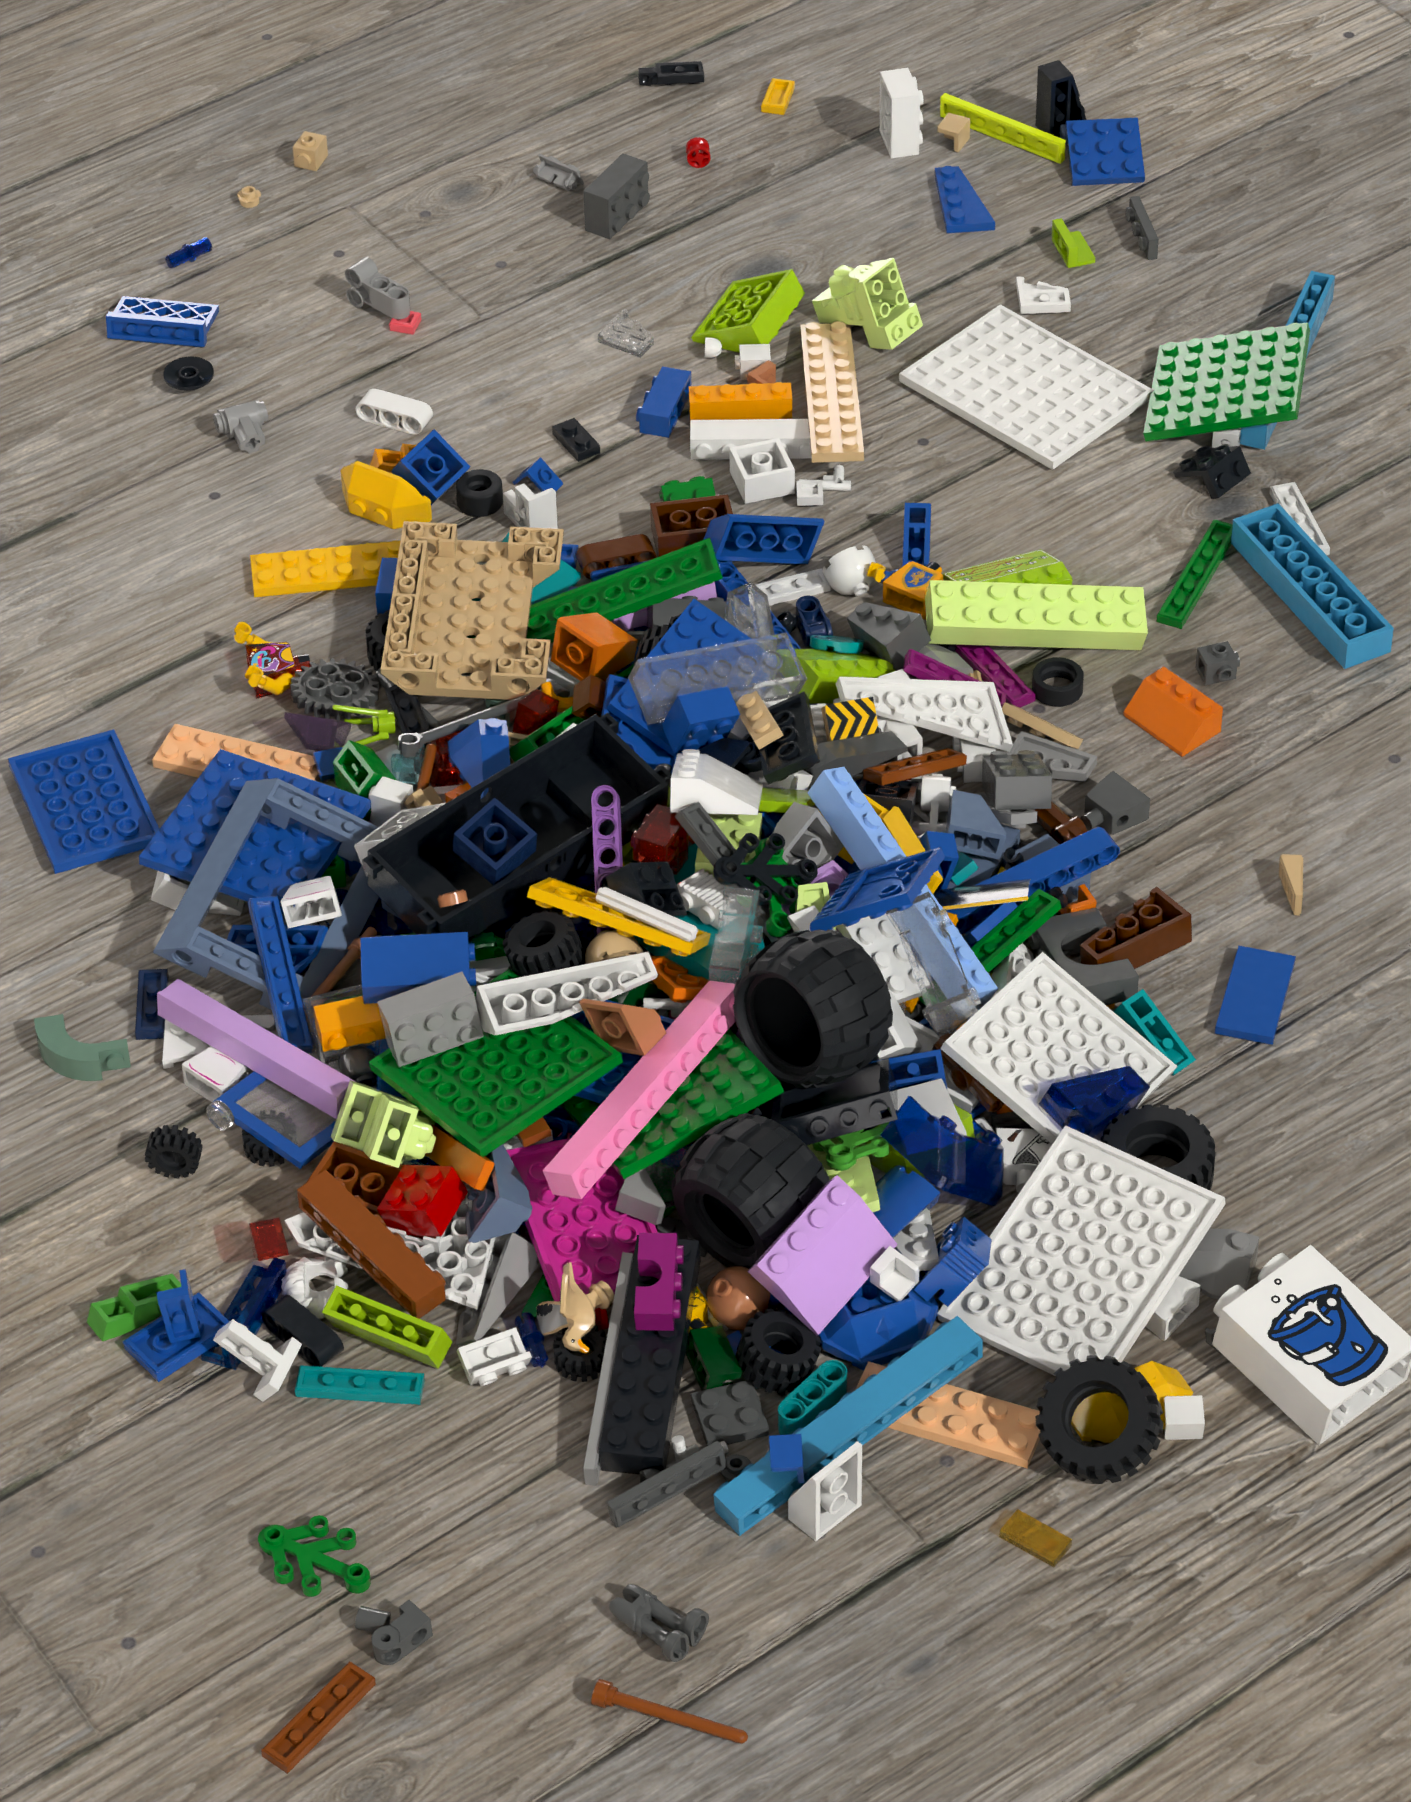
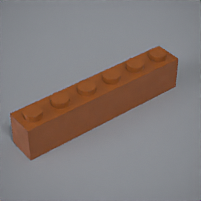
M324 1170L297 1189L299 1208L411 1316L420 1319L446 1300V1282L443 1276L436 1270L432 1271L418 1252H412L398 1233H392L378 1214L373 1215L358 1195L353 1196L339 1177L334 1178L327 1170Z

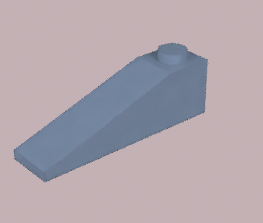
M503 1144L485 1156L495 1164L485 1189L480 1191L471 1187L468 1190L467 1199L472 1200V1211L466 1213L465 1223L468 1241L472 1243L516 1232L522 1222H526L532 1213L529 1191Z

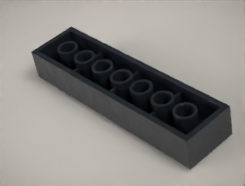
M637 1235L599 1448L601 1471L640 1475L641 1470L657 1468L661 1471L666 1469L701 1263L698 1240L678 1239V1245L684 1246V1263L678 1264L677 1272H682V1291H676V1299L681 1300V1316L674 1320V1331L636 1330L634 1318L636 1286H652L659 1281L655 1277L639 1276V1235Z

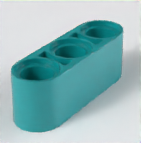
M838 1360L824 1362L781 1401L778 1406V1431L780 1435L792 1434L798 1428L806 1427L814 1421L821 1411L832 1408L847 1393V1368L842 1362Z

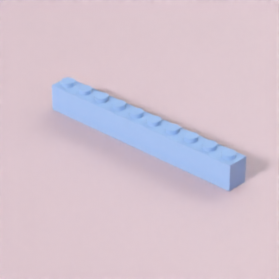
M845 767L823 770L808 791V795L859 869L864 870L907 857ZM925 884L921 890L922 893L915 898L911 907L903 911H897L895 908L889 910V912L959 1014L964 1015L977 1012L992 998L998 987L950 920L943 907L934 897L927 884Z

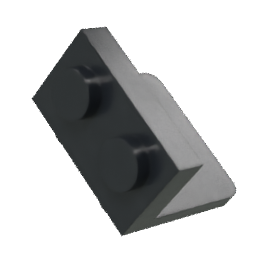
M1228 444L1216 448H1210V446L1201 447L1196 450V455L1180 462V467L1173 471L1175 477L1202 476L1211 499L1220 498L1251 474L1241 447H1229Z

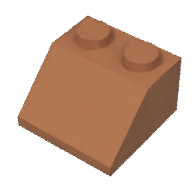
M582 999L579 1002L594 1033L618 1052L645 1056L666 1034L661 1023V1017L655 1009L590 999Z

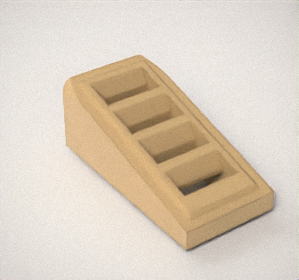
M1282 854L1280 855L1279 877L1293 914L1300 916L1303 898L1302 855Z

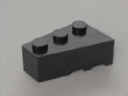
M1060 60L1038 66L1035 123L1039 130L1059 138V127L1065 124L1066 121L1087 120L1085 109L1079 99L1080 94L1073 74Z

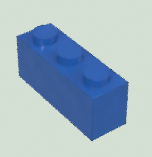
M661 367L658 376L653 377L651 390L645 393L643 406H639L636 413V421L639 422L640 433L666 438L670 437L689 398V386H692L691 371Z

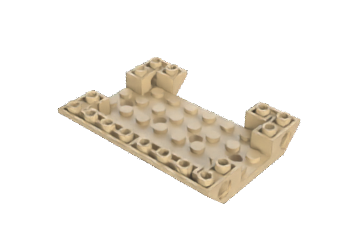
M404 521L382 657L381 674L409 695L512 700L529 694L545 683L551 640L527 639L533 588L560 569L564 529L510 527L508 542L458 540L457 524ZM478 562H486V564H483V565H480V564H477V563H478ZM474 598H480L481 600H480V601H473L472 599H474ZM475 635L476 638H467V636ZM471 673L470 676H462L461 674Z

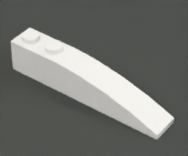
M649 952L479 985L476 990V1005L483 1031L492 1035H499L553 1024L583 1011L579 1003L582 999L606 1001L656 979L658 973Z

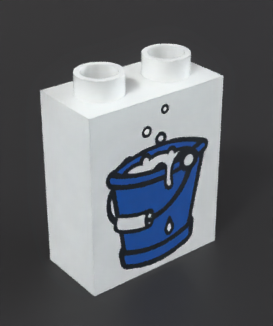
M1312 1245L1305 1248L1292 1259L1288 1258L1284 1253L1277 1254L1262 1268L1258 1276L1259 1282L1247 1291L1240 1285L1231 1287L1220 1297L1214 1307L1213 1312L1219 1317L1212 1345L1318 1445L1322 1444L1408 1378L1411 1369V1336Z

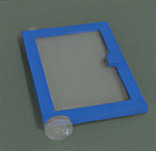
M314 1027L309 1031L313 1049L311 1053L307 1054L340 1072L338 1061L349 1047L323 1052L317 1029ZM369 1043L358 1044L359 1046L370 1048L375 1053V1047ZM255 1071L215 1099L206 1109L208 1119L217 1129L225 1131L235 1123L299 1169L328 1149L334 1142L331 1134L337 1119Z

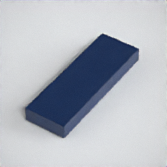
M168 969L139 970L136 1040L164 1039L165 1019L158 1015L157 993L168 987Z

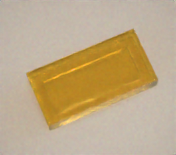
M1019 1509L1000 1529V1538L1052 1567L1057 1565L1072 1546L1071 1538Z

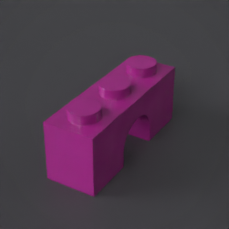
M639 1233V1276H651L659 1279V1281L652 1286H636L634 1306L636 1330L674 1331V1320L681 1316V1300L676 1299V1291H682V1272H677L678 1264L684 1263V1246L678 1245L677 1233Z

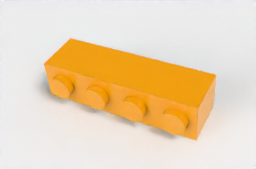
M791 382L689 386L690 420L792 419Z
M363 996L313 1006L315 1026L323 1052L386 1039L378 1003L364 1004Z

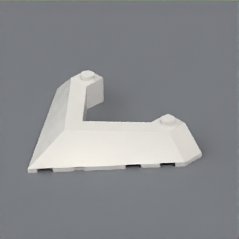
M462 1181L468 1191L471 1186ZM468 1193L441 1237L434 1239L424 1236L423 1239L406 1235V1231L387 1227L392 1233H398L412 1252H418L432 1271L436 1270L443 1276L446 1282V1299L476 1310L478 1309L496 1237L476 1243L468 1241L465 1220L466 1213L472 1211V1200L467 1199ZM304 1212L284 1220L286 1227L299 1247L361 1268Z

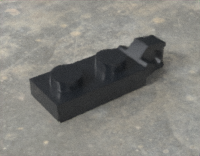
M701 61L655 63V67L638 68L639 85L651 86L652 84H695L704 82V70Z

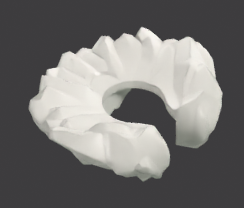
M325 1255L315 1258L303 1257L286 1269V1275L282 1278V1295L292 1296L317 1318L322 1319L325 1317L322 1311L336 1285L348 1290V1283L340 1279V1277L348 1272L347 1263ZM326 1275L334 1278L335 1285L327 1290L314 1291L309 1287L310 1281L316 1276Z

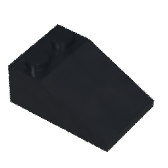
M862 776L858 786L861 792L888 811L894 806L899 807L911 826L919 782L902 780L881 786L863 779Z

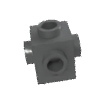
M1228 641L1197 648L1196 670L1205 685L1236 679L1240 658L1237 651H1233Z

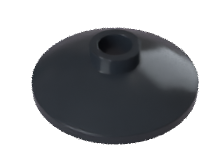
M182 357L170 362L165 367L163 377L166 384L174 389L184 391L195 390L204 387L213 379L214 368L209 361L203 358Z

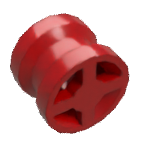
M695 137L687 142L686 153L689 165L695 168H702L708 165L711 160L708 141L701 137Z

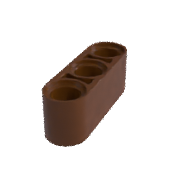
M644 534L586 544L576 552V558L582 573L588 579H591L590 574L592 571L657 558L649 537Z

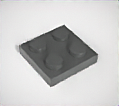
M743 1381L691 1393V1402L706 1446L717 1440L718 1442L725 1441L726 1445L769 1435V1426L753 1386V1381Z

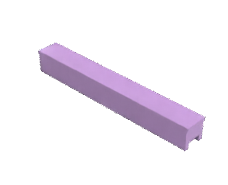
M177 979L164 990L157 993L159 1016L337 1119L350 1080H354L180 979Z

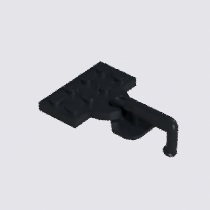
M804 691L768 707L769 712L784 736L760 750L751 735L747 734L741 740L719 739L704 746L700 750V754H707L745 775H748L750 772L763 770V776L768 785L776 781H782L798 771L813 767L820 762L809 698ZM666 763L660 764L655 768L657 769L663 765L670 773L672 771L671 765Z

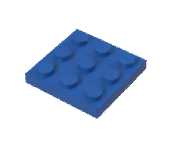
M1138 118L1066 121L1065 128L1072 186L1143 183L1145 181Z

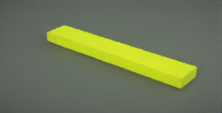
M947 93L941 96L940 117L945 118L948 113L970 118V129L1059 164L1065 160L1066 140Z

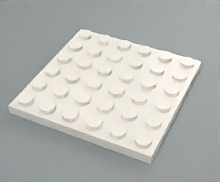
M1043 952L953 1033L940 1048L1051 1144L1054 1143L1065 1125L1100 1141L1104 1129L1109 1123H1112L1115 1117L1119 1114L1125 1115V1111L1134 1107L1137 1109L1177 1068L1176 1064Z

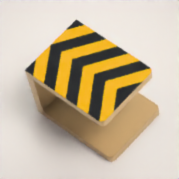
M873 697L828 704L821 708L827 741L879 733Z

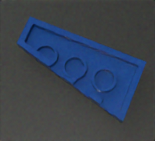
M959 166L935 168L934 176L946 233L995 230L994 219Z

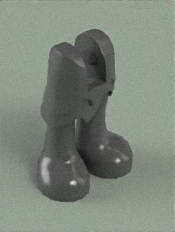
M628 1584L623 1589L622 1593L625 1599L616 1597L609 1604V1609L616 1618L629 1626L641 1638L643 1633L662 1648L663 1655L672 1662H678L686 1657L689 1651V1644L694 1647L699 1643L709 1623V1615L705 1611L694 1608L686 1616H682L665 1606L657 1599L656 1595L634 1584ZM652 1617L673 1631L669 1632L652 1621Z

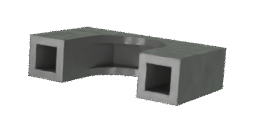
M1097 908L1052 916L1028 937V944L1031 950H1035L1038 956L1042 952L1045 953L1105 1005L1124 1002L1138 992L1139 975L1129 959L1098 965H1085L1067 958L1072 954L1079 953L1080 945L1104 926L1107 927Z

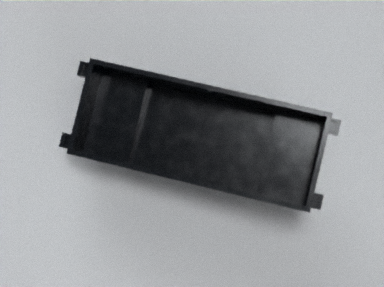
M609 713L601 717L595 714L369 849L368 856L362 859V868L368 873V886L416 935L468 932V940L482 932L492 931L494 935L498 936L510 929L514 923H518L524 916L528 917L531 913L544 908L536 905V900L527 897L531 885L551 877L578 887L594 877L591 797L597 787L608 785L619 795L623 846L666 819L668 790L671 787L672 774L663 765L655 770L652 769L617 735L619 723ZM489 788L486 796L481 798L482 792L485 789ZM603 792L598 797V804L602 807H607L613 802V794L610 792ZM493 798H496L537 833L536 851L504 880L493 886L453 851L454 833ZM610 820L602 822L599 827L600 834L610 835L614 831V823ZM612 849L604 850L600 857L603 864H611L616 857L615 851ZM462 889L466 890L468 901L439 908L437 900L439 895Z

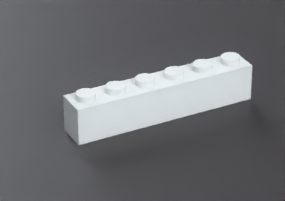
M808 419L690 420L691 460L730 459L729 448L775 438L780 439L789 459L811 458Z

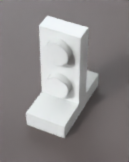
M234 1319L219 1329L213 1341L262 1375L253 1394L262 1402L279 1391L302 1346V1343L291 1337L275 1350L272 1345L258 1338L246 1326L236 1322Z

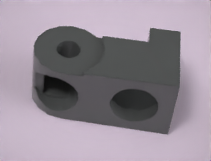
M410 1600L399 1606L400 1616L391 1622L389 1626L376 1629L372 1634L374 1658L382 1665L397 1663L433 1636L431 1619Z

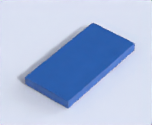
M1238 946L1215 1026V1034L1273 1045L1296 956Z

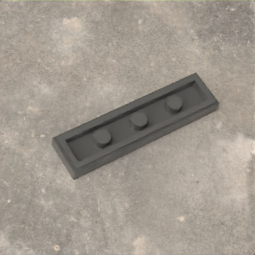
M717 1440L607 1501L610 1519L614 1526L617 1528L725 1469L727 1465L722 1445Z

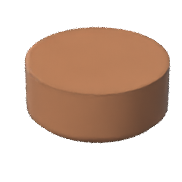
M462 889L439 895L437 900L439 908L466 902L468 897L466 890Z

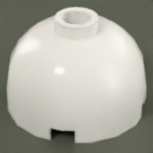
M856 546L847 548L829 559L831 565L827 570L825 566L822 568V573L827 583L839 594H855V596H860L869 590V586L875 578L868 577L866 574L871 562L876 563L870 548L867 546H863L864 550H857Z

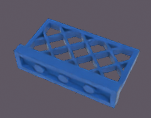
M122 296L113 312L108 311L106 315L107 338L205 347L207 333L219 313V305Z

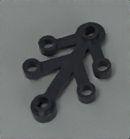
M746 833L741 838L739 847L731 857L724 856L715 862L713 875L716 881L726 886L736 884L752 897L753 902L759 906L766 905L772 898V893L785 906L792 905L798 898V892L794 887L789 885L783 887L772 877H793L796 883L805 885L810 884L818 874L816 863L809 859L800 860L796 865L767 864L772 856L780 852L785 846V839L778 833H773L765 841L764 849L752 864L741 863L748 853L754 852L759 846V839L753 833ZM746 877H753L762 885L756 887ZM759 893L763 894L764 897H765V899L762 898V897L759 895Z

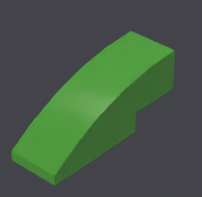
M168 1274L122 1286L119 1288L117 1297L91 1303L87 1323L102 1342L126 1334L161 1316L157 1292L179 1288L181 1283L173 1274Z

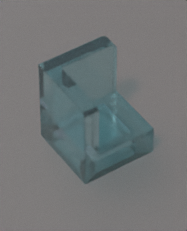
M424 744L414 757L392 754V774L397 781L418 784L425 753Z

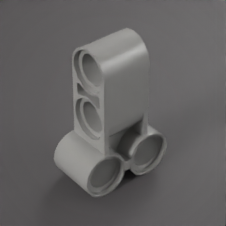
M363 257L345 270V278L352 286L346 291V295L354 307L361 308L368 304L394 319H404L410 315L409 290L380 274L372 259Z

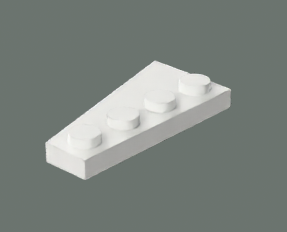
M273 1014L243 1015V1017L278 1036ZM165 1019L163 1069L174 1067L173 1063L189 1060L211 1047L209 1044Z

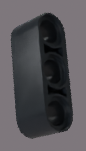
M286 1294L261 1312V1318L265 1326L281 1341L285 1343L293 1337L302 1343L297 1354L312 1366L322 1367L344 1350L340 1337L290 1295Z

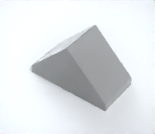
M645 1168L625 1179L619 1192L615 1210L658 1225L662 1222L666 1205Z

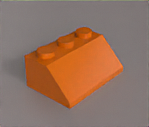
M1163 666L1143 680L1125 708L1123 716L1183 757L1221 732L1223 707Z

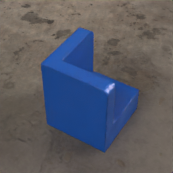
M801 1434L769 1436L771 1471H797L798 1483H804Z

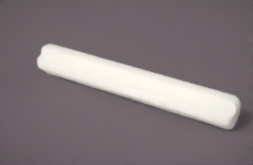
M607 887L599 888L595 900L604 906L684 941L690 942L696 938L698 929L692 924Z

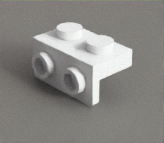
M516 1327L457 1349V1354L470 1386L479 1383L480 1386L491 1384L498 1379V1375L506 1372L510 1376L521 1373L527 1369L526 1365L529 1364L532 1358L530 1351H525Z

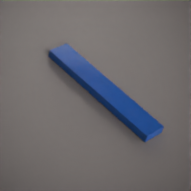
M278 896L249 898L247 904L277 1035L300 1050L311 1053L313 1046Z

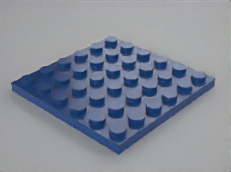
M220 749L139 855V864L191 882L246 781L279 778L361 819L364 818L371 808V800ZM260 815L219 892L247 902L249 898L278 896L281 913L284 914L281 899L289 887L295 883L321 878L336 857L342 842L292 818L286 829H283L271 823L270 819Z

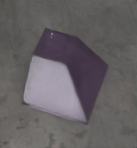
M287 712L284 715L285 720L305 748L315 750V752L344 746L352 725L350 722Z

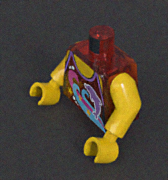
M239 622L235 627V641L240 644L245 643V641L247 642L245 649L248 669L245 673V678L249 679V685L254 688L256 699L272 694L280 695L284 691L291 689V678L295 677V671H301V666H310L309 654L293 656L289 643L268 642L255 634L250 635L252 629L245 622Z

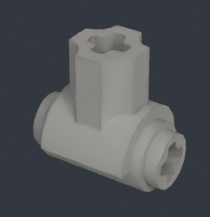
M254 400L219 409L217 413L213 414L217 432L226 434L229 439L235 437L240 450H246L249 454L257 452L260 446L265 444L262 425L265 421H268V413L263 401Z

